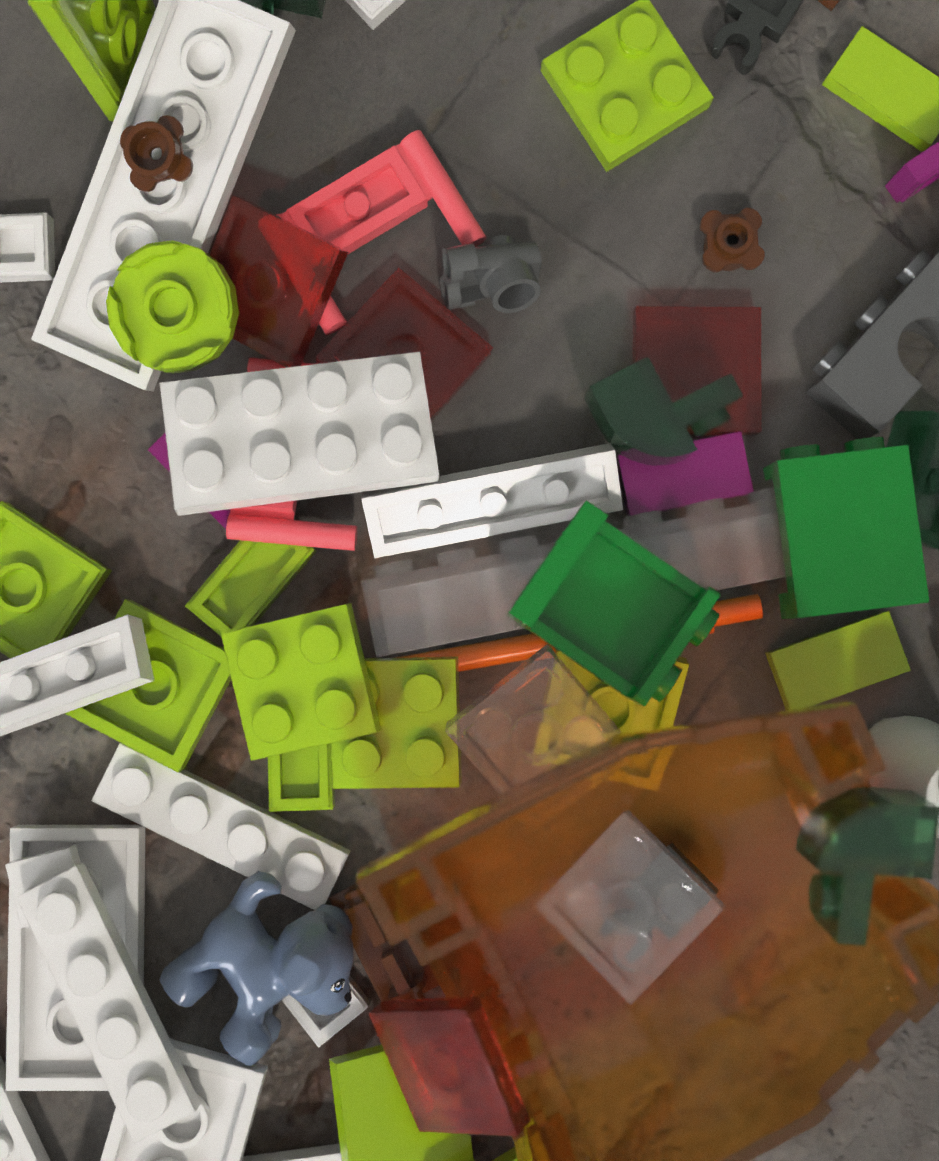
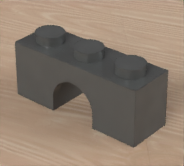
M924 249L920 250L895 277L903 285L889 301L882 295H879L854 321L853 324L861 332L853 341L845 347L838 340L812 367V370L819 378L805 393L856 439L869 438L881 432L922 387V384L904 368L899 359L898 341L901 333L914 332L920 334L939 349V249L932 255Z

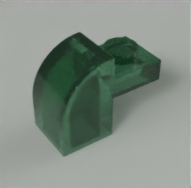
M646 357L589 386L584 400L601 433L618 453L640 464L664 466L683 461L697 450L687 431L688 429L692 428L696 437H700L730 421L731 417L727 409L743 397V394L730 373L672 403L649 357Z
M855 787L828 797L807 817L799 832L795 849L811 865L820 870V874L815 873L810 881L809 906L812 915L815 917L814 919L836 943L866 946L874 875L932 879L939 823V807L912 790Z

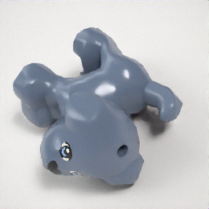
M260 871L242 881L231 904L219 913L204 930L202 940L183 951L175 960L170 962L163 969L159 980L167 995L177 1005L186 1008L194 1005L214 986L217 981L219 968L238 997L234 1013L220 1032V1041L232 1058L248 1066H254L277 1040L282 1025L281 1020L272 1014L273 1006L288 995L292 996L313 1013L323 1016L340 1012L352 1000L349 976L354 961L353 942L351 939L353 926L349 917L346 916L344 910L340 907L322 904L315 911H311L286 925L277 941L269 935L256 913V908L260 900L271 895L281 894L282 885L272 874Z

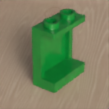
M870 437L843 443L845 452L821 455L820 445L818 444L802 445L780 450L781 460H777L763 468L765 481L773 480L788 591V593L778 594L781 619L804 618L929 602L908 445L885 447L884 437Z
M586 500L506 615L634 704L645 707L651 698L658 702L662 701L675 685L682 672V669L675 665V662L687 644L690 642L697 647L710 633L720 615L712 608L721 593L710 586L702 587L619 531L605 521L609 515Z

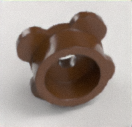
M164 115L158 119L157 123L151 121L141 122L135 126H128L122 132L120 145L123 149L126 163L132 169L130 181L137 189L150 192L155 189L157 183L170 179L184 182L191 176L193 162L184 153L181 142L184 128L176 118ZM155 148H160L162 151V156L158 160H154L151 155Z
M744 208L739 214L723 215L718 210L708 211L700 221V230L706 235L703 243L704 254L702 256L704 266L712 272L732 271L740 267L746 270H754L759 267L765 257V252L758 243V229L762 225L761 215L752 208ZM727 236H736L737 244H728Z

